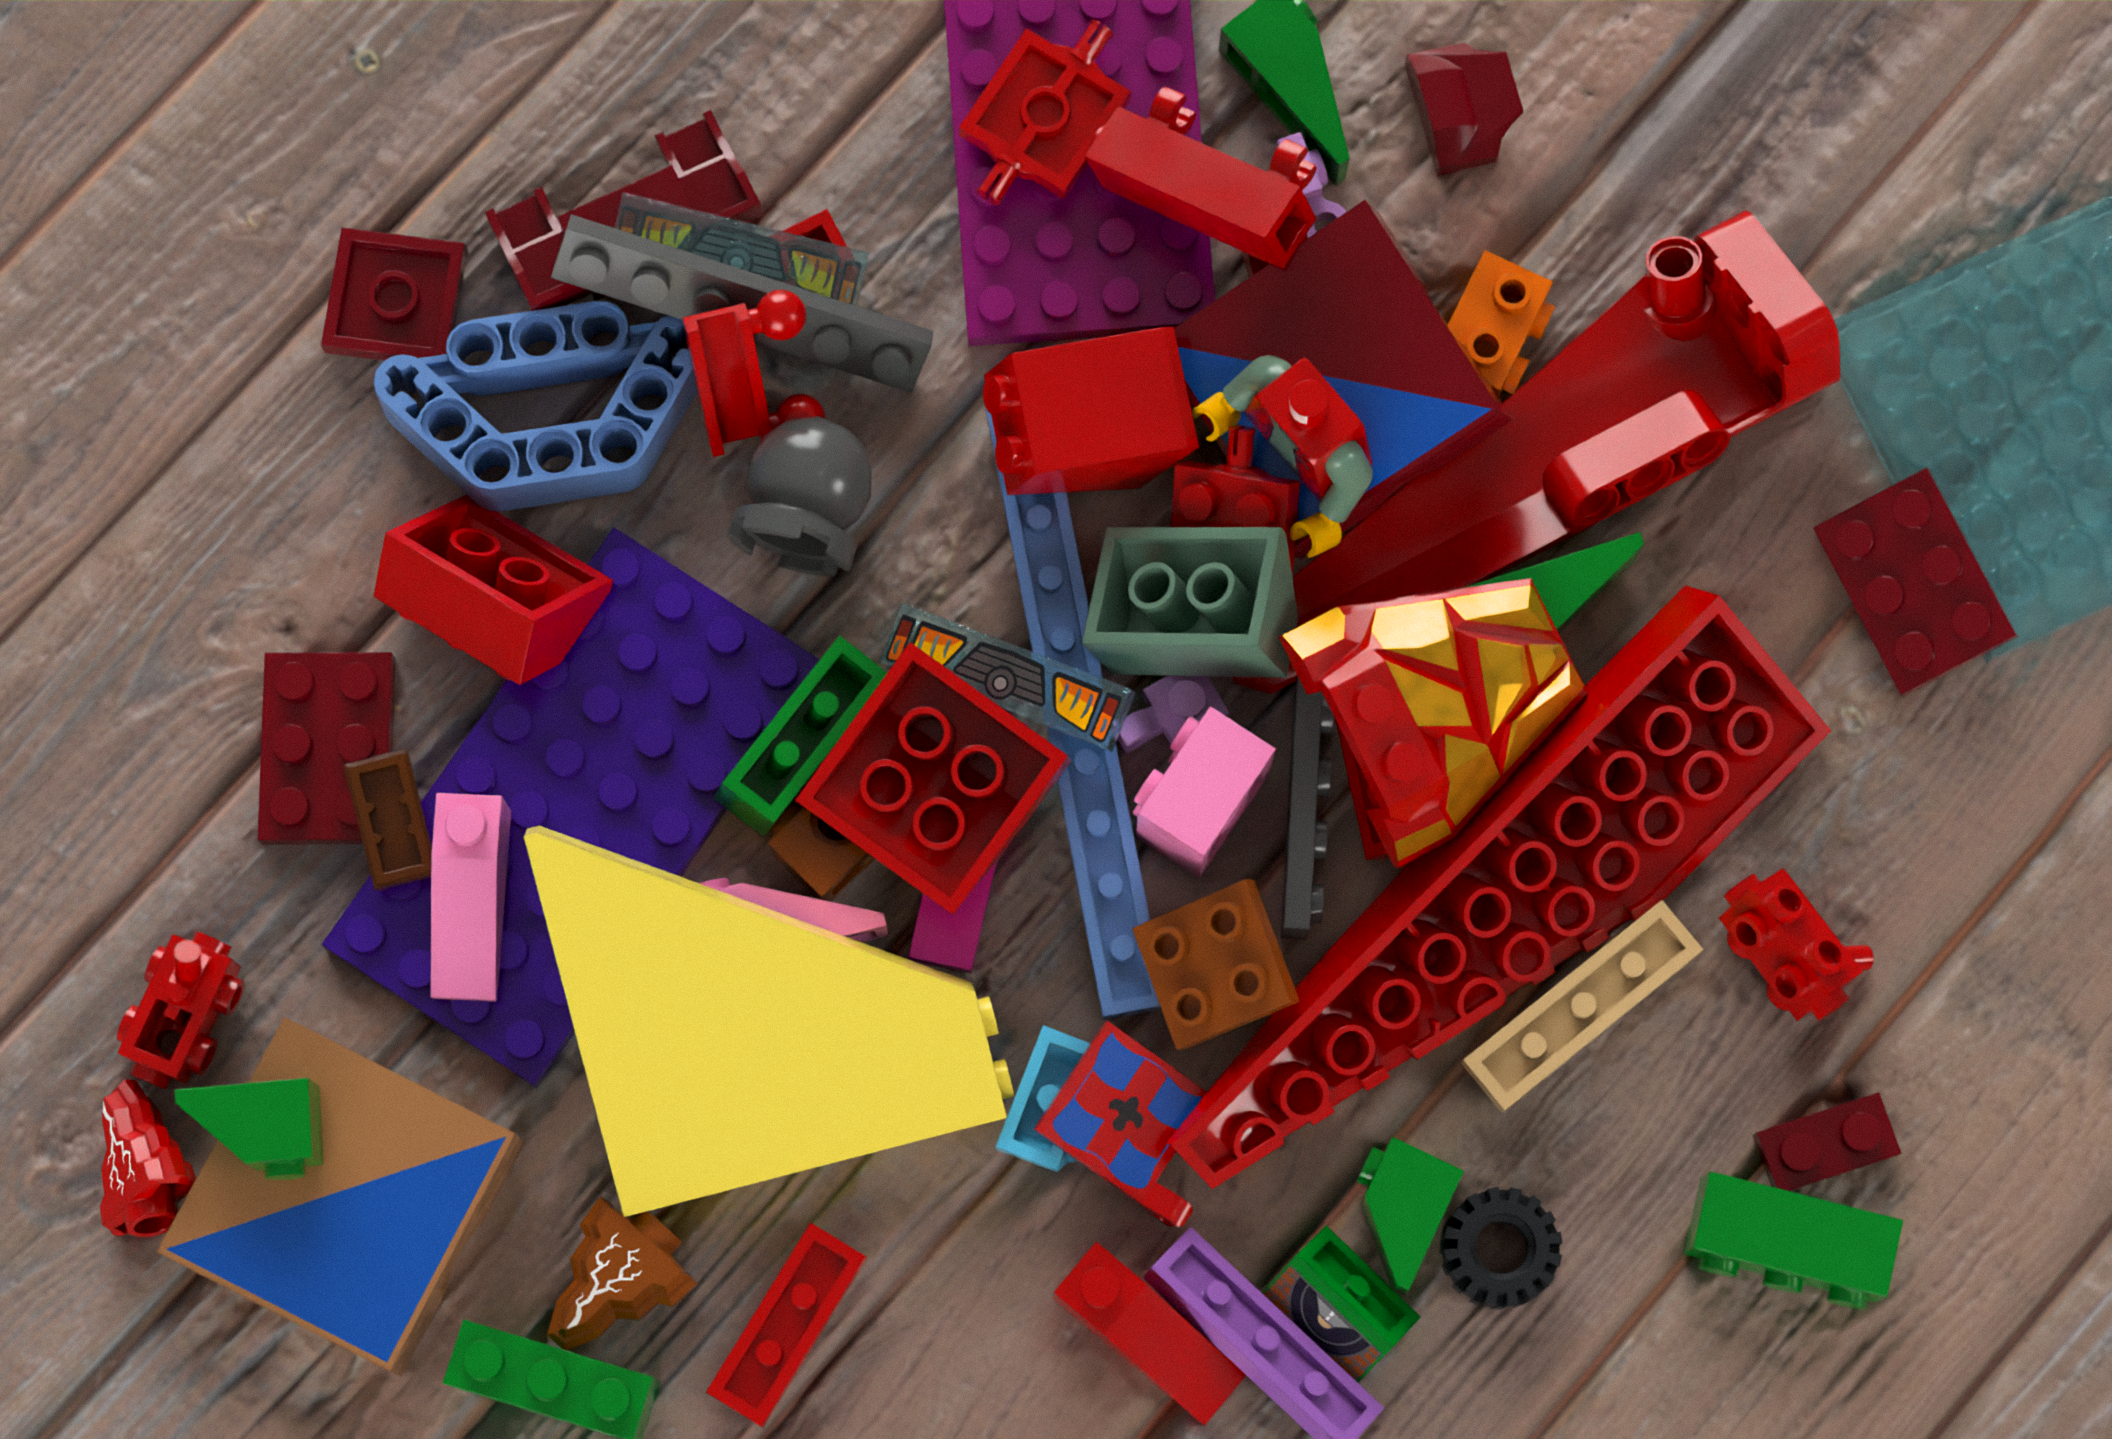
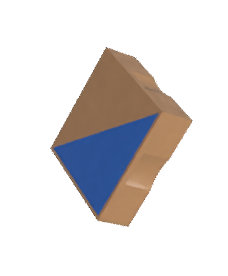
M284 1017L248 1083L309 1078L319 1086L323 1165L305 1166L306 1176L302 1178L266 1180L265 1170L257 1171L245 1164L217 1139L160 1244L157 1253L394 1374L403 1376L446 1294L450 1274L458 1255L474 1232L483 1224L525 1142L516 1133Z

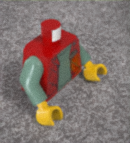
M1261 356L1251 362L1223 388V392L1213 394L1192 409L1193 420L1201 414L1207 415L1213 422L1214 432L1206 440L1214 441L1226 433L1229 426L1237 425L1241 419V412L1245 411V415L1320 501L1318 505L1320 512L1294 523L1290 529L1292 541L1309 534L1312 548L1308 552L1307 557L1312 558L1337 546L1341 542L1342 531L1339 523L1347 520L1372 481V458L1365 427L1358 416L1308 359L1304 357L1291 366L1286 360L1276 356Z

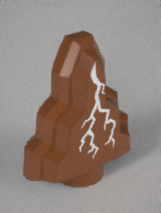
M599 1197L580 1223L585 1238L570 1258L574 1280L556 1301L547 1336L561 1349L569 1351L599 1339L617 1319L639 1321L658 1304L673 1308L698 1284L672 1257V1254L683 1242L649 1211L638 1213L631 1220L628 1216L624 1217L623 1213L615 1209L609 1201Z

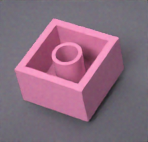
M1211 706L1200 722L1190 716L1181 727L1170 746L1173 752L1168 762L1171 765L1164 774L1156 769L1151 772L1134 799L1137 806L1133 811V815L1138 817L1136 838L1199 879L1269 777L1276 748Z

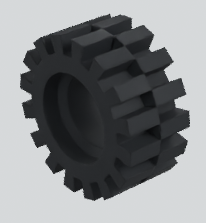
M1499 1187L1488 1188L1482 1193H1475L1468 1197L1457 1207L1446 1222L1443 1229V1239L1440 1242V1254L1443 1255L1444 1260L1442 1268L1445 1275H1449L1454 1283L1452 1287L1459 1294L1464 1293L1470 1298L1469 1302L1478 1306L1482 1304L1491 1306V1309L1503 1310L1507 1307L1515 1308L1537 1297L1555 1278V1271L1560 1266L1562 1254H1559L1560 1245L1563 1243L1561 1231H1556L1554 1226L1555 1217L1551 1211L1546 1212L1540 1206L1542 1201L1532 1195L1529 1198L1521 1194L1522 1190L1512 1187L1509 1190H1499ZM1503 1223L1510 1225L1519 1231L1525 1241V1259L1521 1266L1511 1273L1498 1274L1491 1272L1481 1264L1477 1257V1237L1482 1229L1491 1224Z

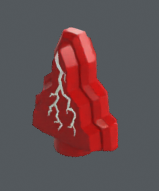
M124 1079L110 1095L103 1098L102 1124L107 1150L101 1167L104 1196L100 1204L102 1226L110 1229V1232L115 1236L130 1234L137 1237H150L168 1232L179 1211L177 1204L189 1193L196 1177L192 1164L184 1160L178 1142L170 1138L169 1132L163 1125L161 1112L153 1100L146 1096L136 1080Z

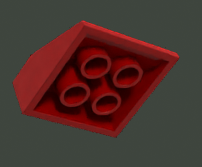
M909 642L795 801L952 915H955L1031 818L1072 760L1067 754Z

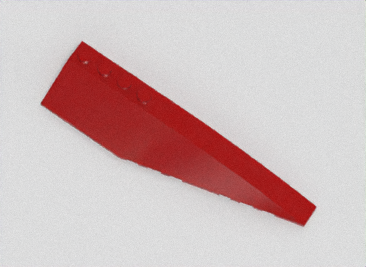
M1685 585L1585 685L1588 694L1540 746L1529 755L1504 785L1493 794L1457 836L1411 861L1370 904L1297 985L1295 990L1300 1002L1272 1014L1167 1142L1210 1188L1214 1189L1282 1146L1284 1143L1283 1138L1308 1122L1314 1126L1335 1112L1333 1109L1335 1105L1362 1088L1366 1091L1371 1090L1390 1078L1388 1072L1411 1057L1416 1060L1420 1059L1504 1006L1506 997L1529 983L1535 986L1556 973L1554 970L1555 966L1581 950L1591 951L1610 939L1608 936L1609 932L1630 919L1636 921L1658 902L1664 901L1831 732L1826 723L1719 595Z

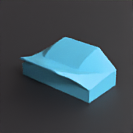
M1042 1026L997 1141L996 1150L1058 1172L1067 1163L1077 1161L1033 1129L1090 1043L1047 1026Z

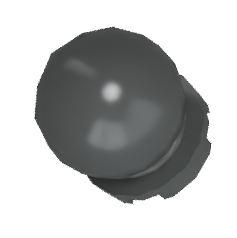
M819 416L788 419L764 435L752 455L748 467L747 488L754 504L739 506L734 511L727 534L730 542L749 555H752L755 545L780 554L781 558L778 567L809 575L828 577L835 576L838 567L848 572L851 568L857 546L854 539L844 530L860 519L871 498L872 470L863 444L849 429Z

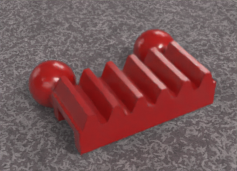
M783 289L771 291L764 295L759 301L757 308L747 310L745 303L682 317L691 356L690 361L695 376V385L699 396V404L704 419L703 424L713 457L725 455L723 444L758 435L762 439L764 435L788 419L814 416L826 419L821 403L807 394L791 395L781 402L776 412L768 413L753 335L763 333L771 339L784 341L794 338L802 331L807 318L806 308L800 297L791 291Z

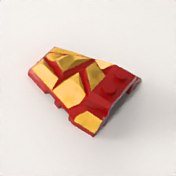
M1531 578L1459 588L1438 593L1398 597L1377 602L1338 606L1278 636L1306 694L1322 691L1378 804L1365 811L1394 868H1400L1455 838L1529 755L1540 746L1588 694Z

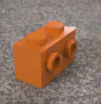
M1484 250L1447 326L1454 337L1466 347L1499 398L1502 390L1514 395L1530 361L1520 356L1521 351L1529 336L1537 340L1542 338L1556 306L1546 302L1553 281Z

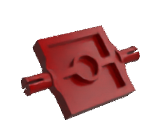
M1091 20L1088 28L1074 48L1052 44L1027 28L1024 30L959 126V136L987 152L996 163L982 185L976 190L984 200L987 201L988 197H990V203L999 206L1001 199L1016 177L1032 180L1062 199L1066 198L1088 165L1084 155L1091 147L1090 143L1094 134L1099 128L1106 125L1118 106L1125 109L1131 101V91L1107 77L1094 62L1113 36V32L1106 25H1103L1100 30V22Z
M1244 425L1229 426L1226 463L1210 465L1186 460L1175 464L1170 527H1281L1286 532L1293 579L1296 540L1292 541L1290 538V529L1297 522L1300 481L1271 476L1259 467L1252 465L1256 429L1254 427L1246 428Z

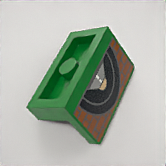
M1327 1225L1294 1256L1261 1292L1358 1383L1421 1318Z

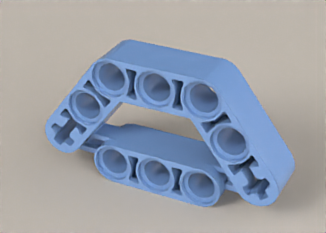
M593 301L466 321L451 331L447 339V354L423 358L404 354L392 356L381 363L375 372L373 381L383 414L389 423L475 503L486 510L496 512L624 493L640 487L650 475L697 394L695 376L690 361L691 356L689 350L684 349L688 345L682 319L666 315L658 322L629 326L625 313L617 305L607 301ZM600 332H611L617 335L616 340L603 347L588 343L591 337ZM539 341H548L555 344L548 354L542 356H532L526 353L532 344ZM670 350L677 352L673 361H671ZM487 351L492 353L491 358L484 364L470 366L463 363L466 357L473 352ZM625 368H629L601 417L589 421L501 434L458 395L460 393H470L475 396H487L605 378L619 374ZM417 390L423 406L421 411H419L417 403L407 393L412 394ZM655 394L666 399L655 410L646 411L635 406L646 395ZM458 425L465 428L462 435L455 440L446 442L436 439L438 432L446 426ZM625 446L635 451V454L629 460L622 463H613L605 459L607 453L616 447ZM556 456H565L573 460L567 469L558 473H550L542 469L545 462ZM498 465L510 469L508 474L497 482L490 483L479 479L483 471L492 466Z

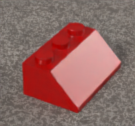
M466 494L385 533L373 597L396 610L403 618L416 622L446 640L447 644L451 647L464 651L489 666L502 678L522 685L562 662L610 593L613 579L499 512L484 509Z

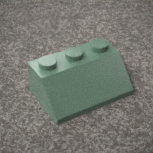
M1106 527L1082 644L1112 674L1287 678L1290 660L1278 636L1297 627L1298 614L1286 532L1281 527Z

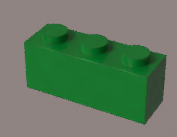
M839 635L722 782L713 799L764 837L825 760L887 672Z
M1710 1171L1700 1178L1684 1254L1700 1258L1698 1268L1713 1274L1737 1277L1738 1269L1740 1268L1764 1274L1762 1284L1767 1287L1790 1293H1801L1803 1285L1827 1290V1301L1830 1303L1865 1310L1867 1301L1875 1303L1888 1296L1904 1220Z
M463 1319L442 1383L457 1390L617 1439H643L661 1382L649 1375Z

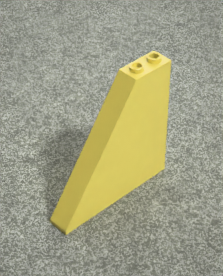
M536 826L526 830L524 840L624 1217L1007 1118L1003 1099L1015 1097L1005 1059L993 1062L987 1037L999 1034L990 997L977 999L972 982L548 828Z

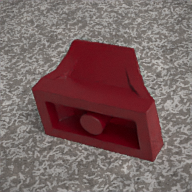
M1461 43L1406 55L1405 67L1437 176L1497 162L1502 138L1511 125L1523 114V107L1506 51L1476 50L1467 43Z

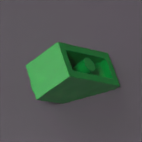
M309 1078L174 1089L175 1103L245 1164L257 1171L265 1170L266 1180L302 1178L306 1176L305 1166L323 1165L320 1089Z
M1392 1137L1385 1151L1372 1147L1356 1182L1367 1187L1360 1203L1390 1286L1395 1292L1405 1295L1413 1283L1464 1171Z

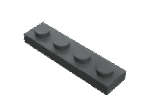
M1298 676L1294 688L1281 938L1306 940L1310 931V922L1322 923L1324 884H1312L1314 859L1325 860L1328 823L1327 821H1316L1317 796H1329L1331 758H1319L1320 734H1332L1334 715L1322 691L1307 695Z

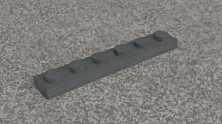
M572 214L551 275L553 279L678 319L745 303L747 310L757 308L759 301L767 293L778 289L788 290L799 296L805 305L807 318L802 331L794 338L784 341L771 339L763 333L754 334L755 343L910 393L914 389L932 346V330Z

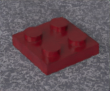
M342 227L321 341L323 351L328 354L383 361L401 354L416 358L447 354V339L456 325L468 254L465 243Z

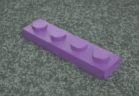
M1190 1227L1143 1277L1146 1282L1314 1439H1357L1384 1409L1373 1396L1193 1228Z

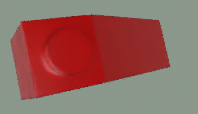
M1098 1242L1093 1244L1053 1292L1054 1300L1203 1426L1208 1423L1246 1377L1244 1372L1162 1297Z

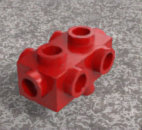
M1784 868L1763 881H1760L1754 873L1739 882L1723 896L1731 906L1719 917L1728 930L1727 942L1729 947L1739 957L1751 960L1767 981L1766 993L1769 1000L1777 1008L1789 1011L1796 1021L1812 1013L1819 1022L1833 1013L1850 999L1843 989L1863 971L1871 969L1874 956L1871 948L1867 945L1843 946Z
M196 932L192 941L172 934L167 947L159 946L155 950L145 972L144 979L149 983L139 1007L132 1005L127 1010L117 1032V1041L122 1042L117 1054L134 1063L130 1075L166 1090L171 1079L187 1085L192 1072L200 1076L206 1072L217 1048V1040L209 1037L220 1013L230 1016L234 1012L245 986V981L237 978L241 966L228 957L231 946L213 937ZM171 1032L180 1033L181 1038L174 1053L171 1055L164 1054L161 1049L163 1037Z

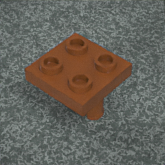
M1244 879L1132 928L1176 1050H1186L1300 1002L1255 880Z

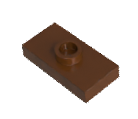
M403 749L344 764L375 891L431 878L432 844L408 750Z

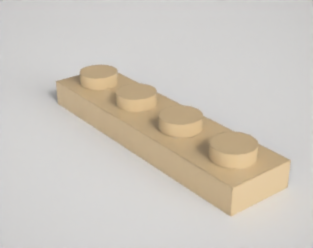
M1661 900L1463 1059L1461 1064L1500 1112L1504 1113L1697 957L1704 949L1663 900Z

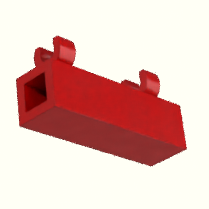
M1166 86L1154 98L1148 119L1118 106L1106 125L1099 128L1094 134L1090 143L1091 147L1084 157L1104 189L1280 269L1285 267L1317 219L1302 191L1311 182L1317 170L1315 164L1304 160L1308 153L1306 147L1285 139L1274 152L1269 171L1266 172L1184 136L1192 127L1197 115L1194 111L1182 107L1187 100L1185 94Z

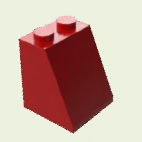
M1159 327L1011 353L983 375L985 381L983 401L987 411L992 416L997 441L995 461L998 470L1004 476L1007 495L1140 489L1199 448L1174 327Z

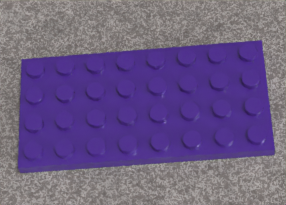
M615 527L612 528L587 564L613 579L611 591L562 662L522 685L506 680L421 801L431 844L433 842L436 793L502 796L511 809L497 1002L431 998V878L376 892L370 874L321 944L325 949L535 1088L542 1082L574 1035L575 1030L524 840L526 830L542 826L682 877L727 811L724 806L713 799L720 785L820 660Z

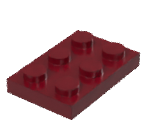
M1927 467L1813 527L1902 696H1906L2018 638L2013 625Z
M265 652L257 839L262 845L363 844L343 765L393 752L396 658L392 652Z

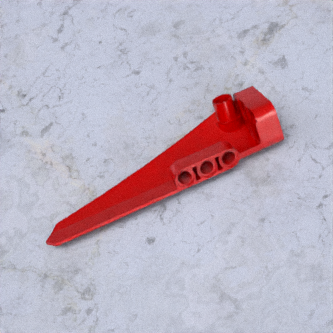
M1747 210L1694 237V241L1682 236H1669L1658 240L1650 247L1646 254L1647 274L1549 363L1517 389L1514 395H1510L1502 402L1513 421L1440 469L1408 482L1379 506L1375 512L1371 513L1344 535L1337 546L1323 552L1293 576L1298 614L1297 626L1338 606L1450 591L1492 579L1704 468L1725 451L1731 437L1840 381L1839 334L1830 311L1756 217ZM1291 662L1289 663L1287 678L1233 677L1235 684L1269 694L1297 680V674Z

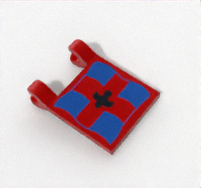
M1105 1021L1033 1130L1137 1202L1165 1226L1182 1227L1191 1216L1193 1211L1192 1205L1179 1195L1158 1184L1157 1180L1176 1152L1167 1143L1168 1140L1205 1096L1207 1091L1112 1023Z

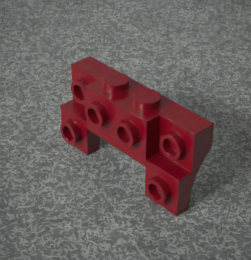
M711 110L703 113L704 119L665 136L664 132L655 135L657 145L668 167L556 217L542 187L533 190L534 196L496 213L494 209L485 212L531 311L566 306L590 294L593 295L595 301L606 296L551 278L554 263L571 214L619 229L623 208L625 206L637 208L640 210L635 231L637 236L639 235L643 213L646 210L692 220L696 224V229L681 248V250L687 252L708 225L735 229L763 216L760 201ZM653 220L647 226L645 237L647 239L650 236ZM666 222L661 227L660 243H663ZM680 225L675 228L673 236L674 245L676 244Z

